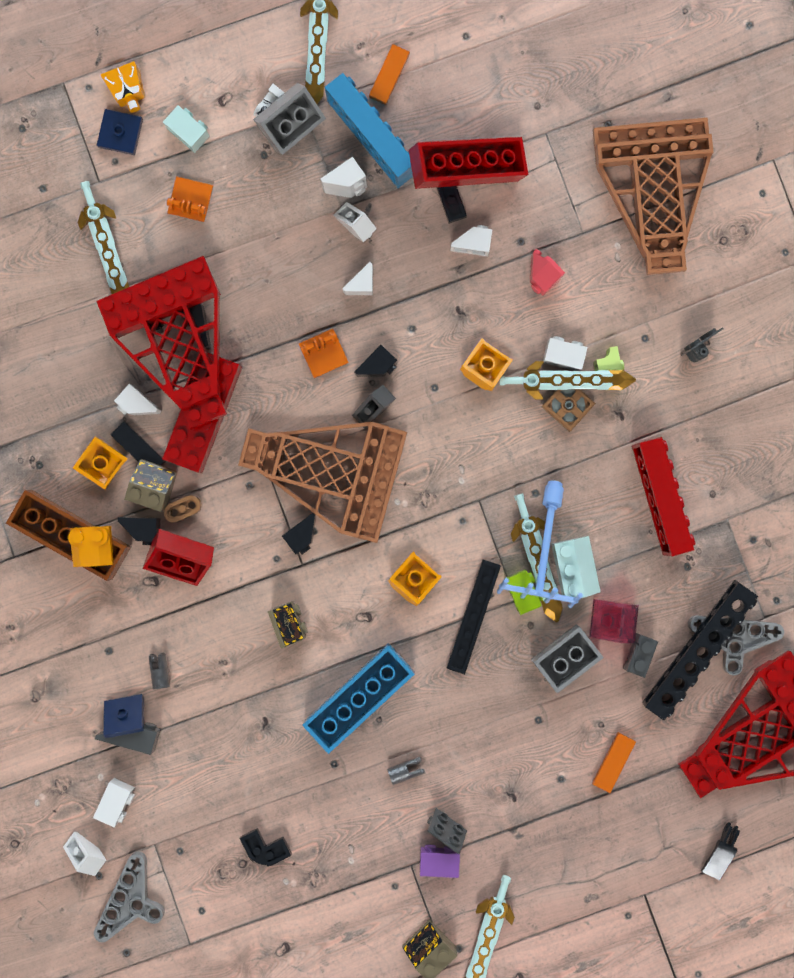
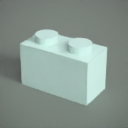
M177 105L163 123L174 136L195 153L210 137L207 132L208 127L199 120L197 122L193 119L194 115L187 108L182 109Z

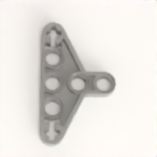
M692 616L688 621L689 629L695 633L697 627L693 626V623L697 622L698 619L702 623L707 616ZM721 618V624H726L729 618ZM744 620L740 624V631L733 633L731 638L727 641L725 640L721 645V650L724 651V671L730 675L740 674L743 668L744 653L780 640L784 636L783 627L773 622ZM757 624L760 631L757 635H752L750 628L752 625ZM775 626L778 634H774L773 637V634L765 632V629L773 630ZM711 632L708 637L709 640L715 639L717 632ZM732 642L739 644L737 652L730 651L729 646ZM731 661H735L737 669L731 672L728 669V664Z
M134 852L129 857L94 930V937L99 942L108 941L137 917L156 924L164 916L163 906L147 898V859L142 852ZM136 858H139L140 863L137 865L136 869L133 870L132 867L135 863L134 860ZM125 875L133 876L134 882L127 884L124 881ZM117 892L124 893V901L116 899L115 895ZM135 900L141 901L143 908L140 910L135 909L133 902ZM111 909L116 911L117 918L110 919L107 916V911ZM150 910H159L160 917L153 918L150 915ZM105 924H109V926L106 929V934L104 936L101 935V930L104 928Z

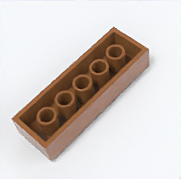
M24 490L5 523L72 562L71 544L68 540L70 528L96 527L33 490ZM112 536L113 565L83 568L106 581L113 580L132 546Z

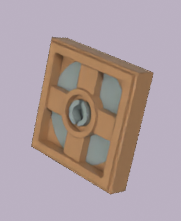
M580 389L556 390L541 407L568 432H571L596 403Z

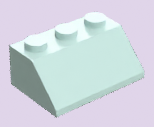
M589 536L551 543L561 594L575 598L579 593H582V598L600 593Z

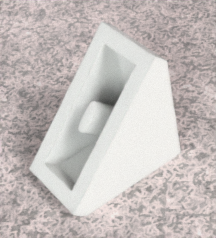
M371 262L342 288L345 295H373V265Z

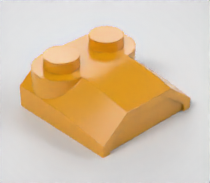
M481 338L460 370L466 378L482 389L492 391L513 359L508 358Z
M95 436L80 455L73 469L106 490L115 474L128 458L106 444L104 440Z
M111 526L70 528L68 540L71 544L73 567L113 565Z
M413 551L395 573L392 574L388 582L408 602L418 606L442 576L438 575Z

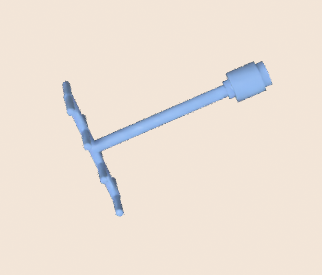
M548 481L544 490L543 505L546 506L547 515L536 589H532V583H529L526 588L507 584L509 580L505 578L499 585L497 594H500L503 590L522 593L520 595L522 599L529 594L544 597L545 603H548L551 599L569 602V608H572L583 597L582 593H579L575 598L556 594L558 592L557 588H554L551 593L543 591L555 510L562 506L564 488L561 482Z

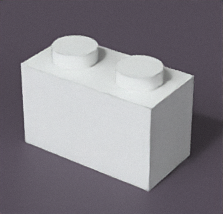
M557 336L550 338L547 342L543 358L544 363L573 371H581L588 347L583 346V343L572 341V343L565 342L564 338Z
M113 778L109 782L93 818L112 827H115L119 822L122 823L127 814L124 810L134 799L135 794H133V790L135 787Z

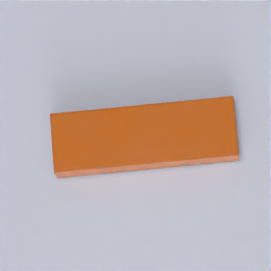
M392 44L369 94V98L387 105L410 55L409 51Z
M617 732L592 784L611 793L636 741Z

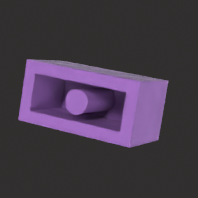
M428 844L425 847H421L420 876L459 878L460 854H457L448 846L436 848L435 845Z

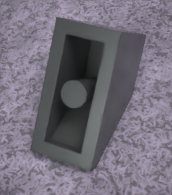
M382 385L367 397L352 416L359 423L373 422L396 398Z

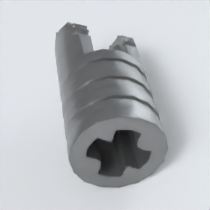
M160 653L158 658L155 654H150L149 664L152 689L170 687L166 654Z
M418 757L388 768L392 784L395 785L425 774L424 769H417L410 773L408 767L419 764L421 758Z

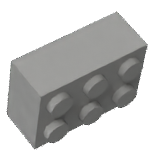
M296 83L253 120L273 149L283 155L326 118L306 87Z
M575 625L531 660L556 693H559L604 657L581 627Z

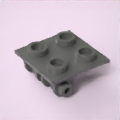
M722 327L719 330L714 328L700 337L701 341L697 339L684 348L685 352L681 356L686 354L691 362H698L707 357L709 351L703 342L724 328Z
M436 808L433 817L430 816L427 820L429 824L427 831L457 854H460L467 830L461 824L448 817L446 813Z

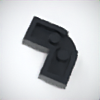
M256 828L239 838L250 860L261 865H267V867L292 855L284 836L266 845L259 829Z

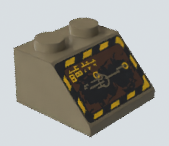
M140 459L129 481L124 500L159 512L163 511L169 503L177 471Z
M294 601L268 611L281 649L306 638L308 630L305 622L301 623L299 617L301 610Z
M430 919L402 945L411 963L424 978H435L457 957L456 946Z

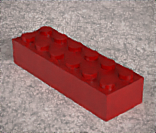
M522 137L417 142L409 149L415 189L518 182L529 175Z
M207 352L210 362L213 364L214 355ZM202 357V359H201V361H200L199 364L206 367L205 362H204L203 357ZM219 357L220 397L227 410L242 366ZM198 367L194 377L203 379L206 370ZM181 410L162 459L202 474L224 416L191 430L183 410Z
M662 437L631 445L662 555L673 557L694 551L695 539L688 529L690 521L688 516L684 515L683 508L685 505L683 498L679 497L678 480L674 478L672 470H674L673 462L667 456V442Z

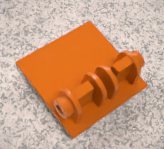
M176 176L172 196L167 199V206H169L167 213L205 222L213 185Z
M333 328L299 343L314 378L349 363Z

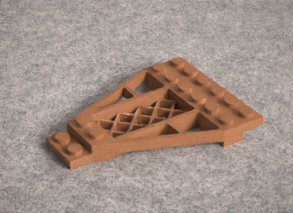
M708 117L594 128L593 140L596 168L642 257L645 258L647 275L685 272L687 270L685 258L687 238L710 159L714 153L712 134H709ZM704 158L705 161L699 182L682 184L680 160ZM663 162L672 167L668 174L659 168ZM644 163L654 169L649 176L640 170ZM630 166L632 189L615 190L603 167ZM655 171L664 178L660 184H657L650 178ZM639 175L645 179L641 186L639 184ZM665 180L674 186L670 193L661 187ZM646 182L656 188L651 195L642 189ZM696 189L686 223L683 190ZM657 190L666 197L661 204L652 197ZM674 190H675V198L671 195V194L674 192ZM641 194L647 198L643 205L641 204ZM619 195L633 196L636 229L621 203ZM667 199L676 205L672 212L663 206ZM648 201L658 207L653 214L644 208ZM659 209L668 215L663 223L654 216ZM642 212L649 217L644 224ZM669 218L678 224L674 231L665 225ZM650 219L659 225V228L654 233L645 226ZM661 228L667 232L666 234H656Z
M371 421L274 433H264L248 428L238 466L258 471L339 533L377 543L407 432ZM368 427L361 454L341 450L336 447L340 430ZM337 430L332 446L298 438L300 434ZM295 443L300 453L290 458L285 448ZM298 443L306 444L310 447L302 451ZM316 447L328 450L329 452L320 456ZM314 448L319 458L309 463L304 453ZM285 452L288 460L281 463L283 453ZM332 453L337 463L327 468L322 458ZM335 453L346 455L348 457L339 461ZM302 455L307 464L297 470L292 460ZM353 457L360 459L358 466ZM351 458L356 468L346 473L341 463ZM321 460L325 470L315 474L311 465ZM290 462L295 471L285 476L280 467ZM339 465L344 475L334 480L329 470ZM309 467L313 477L303 481L299 472ZM357 470L354 483L352 484L347 475ZM278 471H280V473H281V475L283 476V478L277 476V475H278ZM327 472L332 482L322 486L317 477ZM297 473L301 482L293 481L287 478ZM346 477L351 486L341 492L336 482ZM313 479H316L320 488L308 485L306 483ZM285 483L318 491L319 497L316 508L314 509L287 489ZM334 483L338 492L326 490L324 488ZM352 489L350 496L343 494ZM324 494L348 500L341 528L318 512Z

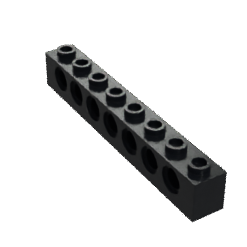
M734 580L642 703L645 708L663 721L667 717L669 718L674 713L676 704L682 702L686 697V691L689 687H693L696 684L701 671L704 672L709 667L711 658L719 654L723 642L731 638L736 625H740L744 621L745 613L756 605L758 595ZM740 600V606L737 609H733V602ZM728 616V622L722 625L720 623L721 618ZM714 631L717 632L716 638L709 640V634ZM700 647H705L704 654L697 655V650ZM693 663L694 666L691 670H685L686 664ZM677 678H681L682 683L678 686H674V680ZM670 694V699L662 701V696Z

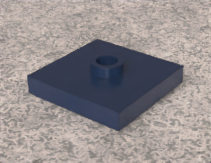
M105 109L96 146L135 156L143 118Z
M142 694L104 701L103 736L105 738L144 731V697Z

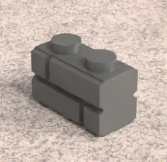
M636 633L627 656L628 660L625 661L623 669L645 678L659 641Z

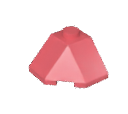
M536 249L531 255L530 283L532 284L531 288L537 294L540 293L544 296L561 280L565 272L549 256L544 258L540 256L542 254L541 251Z

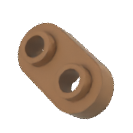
M190 495L175 501L165 507L164 517L167 521L175 523L195 515L201 510V500L196 496ZM192 501L195 503V507L193 509L189 507V504ZM174 509L178 511V515L176 517L172 515V511Z

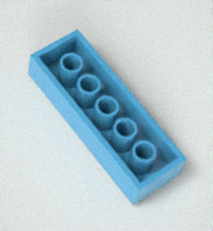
M344 73L340 74L325 86L327 102L394 185L400 188L413 177L409 152L403 147V141L398 136L395 137L392 134L390 125L386 121L383 123L379 118L378 110L374 106L370 107L365 94L362 91H357L355 88L356 84L352 78L346 77Z
M388 643L303 722L302 726L329 754L415 675V671Z

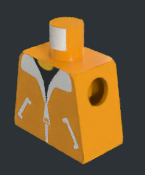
M135 61L101 74L102 79L120 107L128 106L130 113L140 110L138 101L144 99L145 94L140 71Z

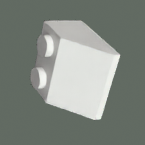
M353 157L321 178L322 188L326 194L352 198L355 195L357 197L366 191L365 188H367L366 175Z

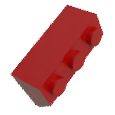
M159 529L152 540L143 569L198 586L212 565L214 547Z

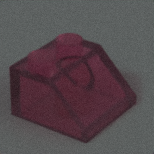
M594 599L589 637L617 643H635L639 605Z

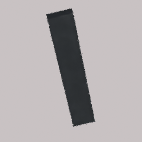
M482 559L446 667L447 669L465 675L501 565Z

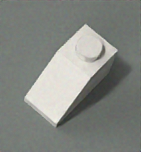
M348 202L334 214V217L362 242L370 238L377 229L364 212Z
M484 225L472 227L452 242L450 251L488 257L492 229H488Z
M128 384L114 400L118 404L116 408L124 415L126 413L130 415L160 414L162 412L131 384Z
M73 832L63 846L77 872L95 876L106 862L100 849L77 832Z

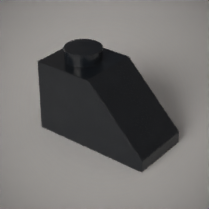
M380 344L354 373L357 377H381L387 373L391 375L397 369V359Z
M314 513L282 535L295 555L299 552L303 555L311 549L309 545L313 543L316 515Z
M118 517V522L136 541H142V545H151L152 540L160 529L161 518Z

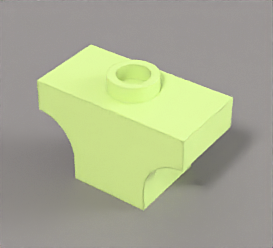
M618 346L610 347L606 350L605 358L597 359L593 362L595 371L625 370L624 362L619 357Z

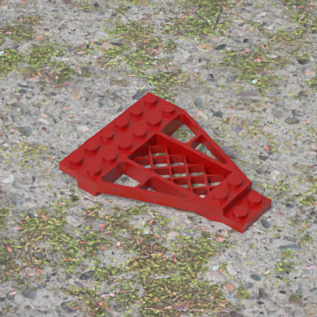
M204 256L96 301L110 337L183 410L191 430L227 415L220 397L221 386L219 384L221 294ZM214 298V321L197 328L189 308ZM177 315L185 318L181 327L173 324ZM171 316L169 322L162 320ZM159 322L167 325L163 335L155 332ZM188 322H189V325H190V327H191L192 332L189 331V330H186V326H187ZM144 327L151 347L134 355L118 338ZM171 328L180 330L176 340L168 337ZM214 328L213 364L210 362L200 337L202 332ZM184 332L192 335L188 345L180 342ZM154 335L162 338L159 346ZM166 340L174 342L171 352L162 349ZM195 340L199 349L192 347ZM178 345L187 348L183 357L175 355ZM191 350L199 352L196 362L187 359ZM161 352L169 355L166 363ZM155 353L166 384L163 385L139 359ZM173 357L181 360L177 370L169 367ZM202 357H203V360H204V362H205L206 367L199 364L200 361H201V359H202ZM185 362L194 365L190 375L181 372ZM198 367L206 370L203 379L194 377ZM168 370L176 373L173 381ZM180 375L188 377L185 387L176 385Z
M788 650L776 659L768 660L754 669L755 672L707 740L698 747L693 755L678 764L700 798L716 788L722 790L794 776V770H788L781 759L783 753L794 747V736H792L794 732V655L791 651ZM759 678L772 700L751 712L743 699ZM741 704L747 716L721 732ZM769 711L778 712L776 722L767 721ZM782 715L787 721L788 725L781 724ZM754 721L762 722L760 733L751 731ZM766 724L775 725L773 736L765 734ZM780 726L788 728L786 739L778 737ZM738 731L746 733L744 743L735 741ZM750 734L759 736L757 746L748 744ZM764 737L772 738L770 749L762 747ZM777 740L785 741L776 747ZM722 741L730 743L728 753L719 752ZM734 744L743 746L741 756L732 754ZM748 747L756 749L754 759L746 758ZM761 750L767 751L766 754L760 757ZM720 755L727 756L726 763H724ZM731 757L740 759L738 769L729 768ZM774 759L778 761L783 769L782 772L747 778V776ZM745 761L752 762L746 767H744Z

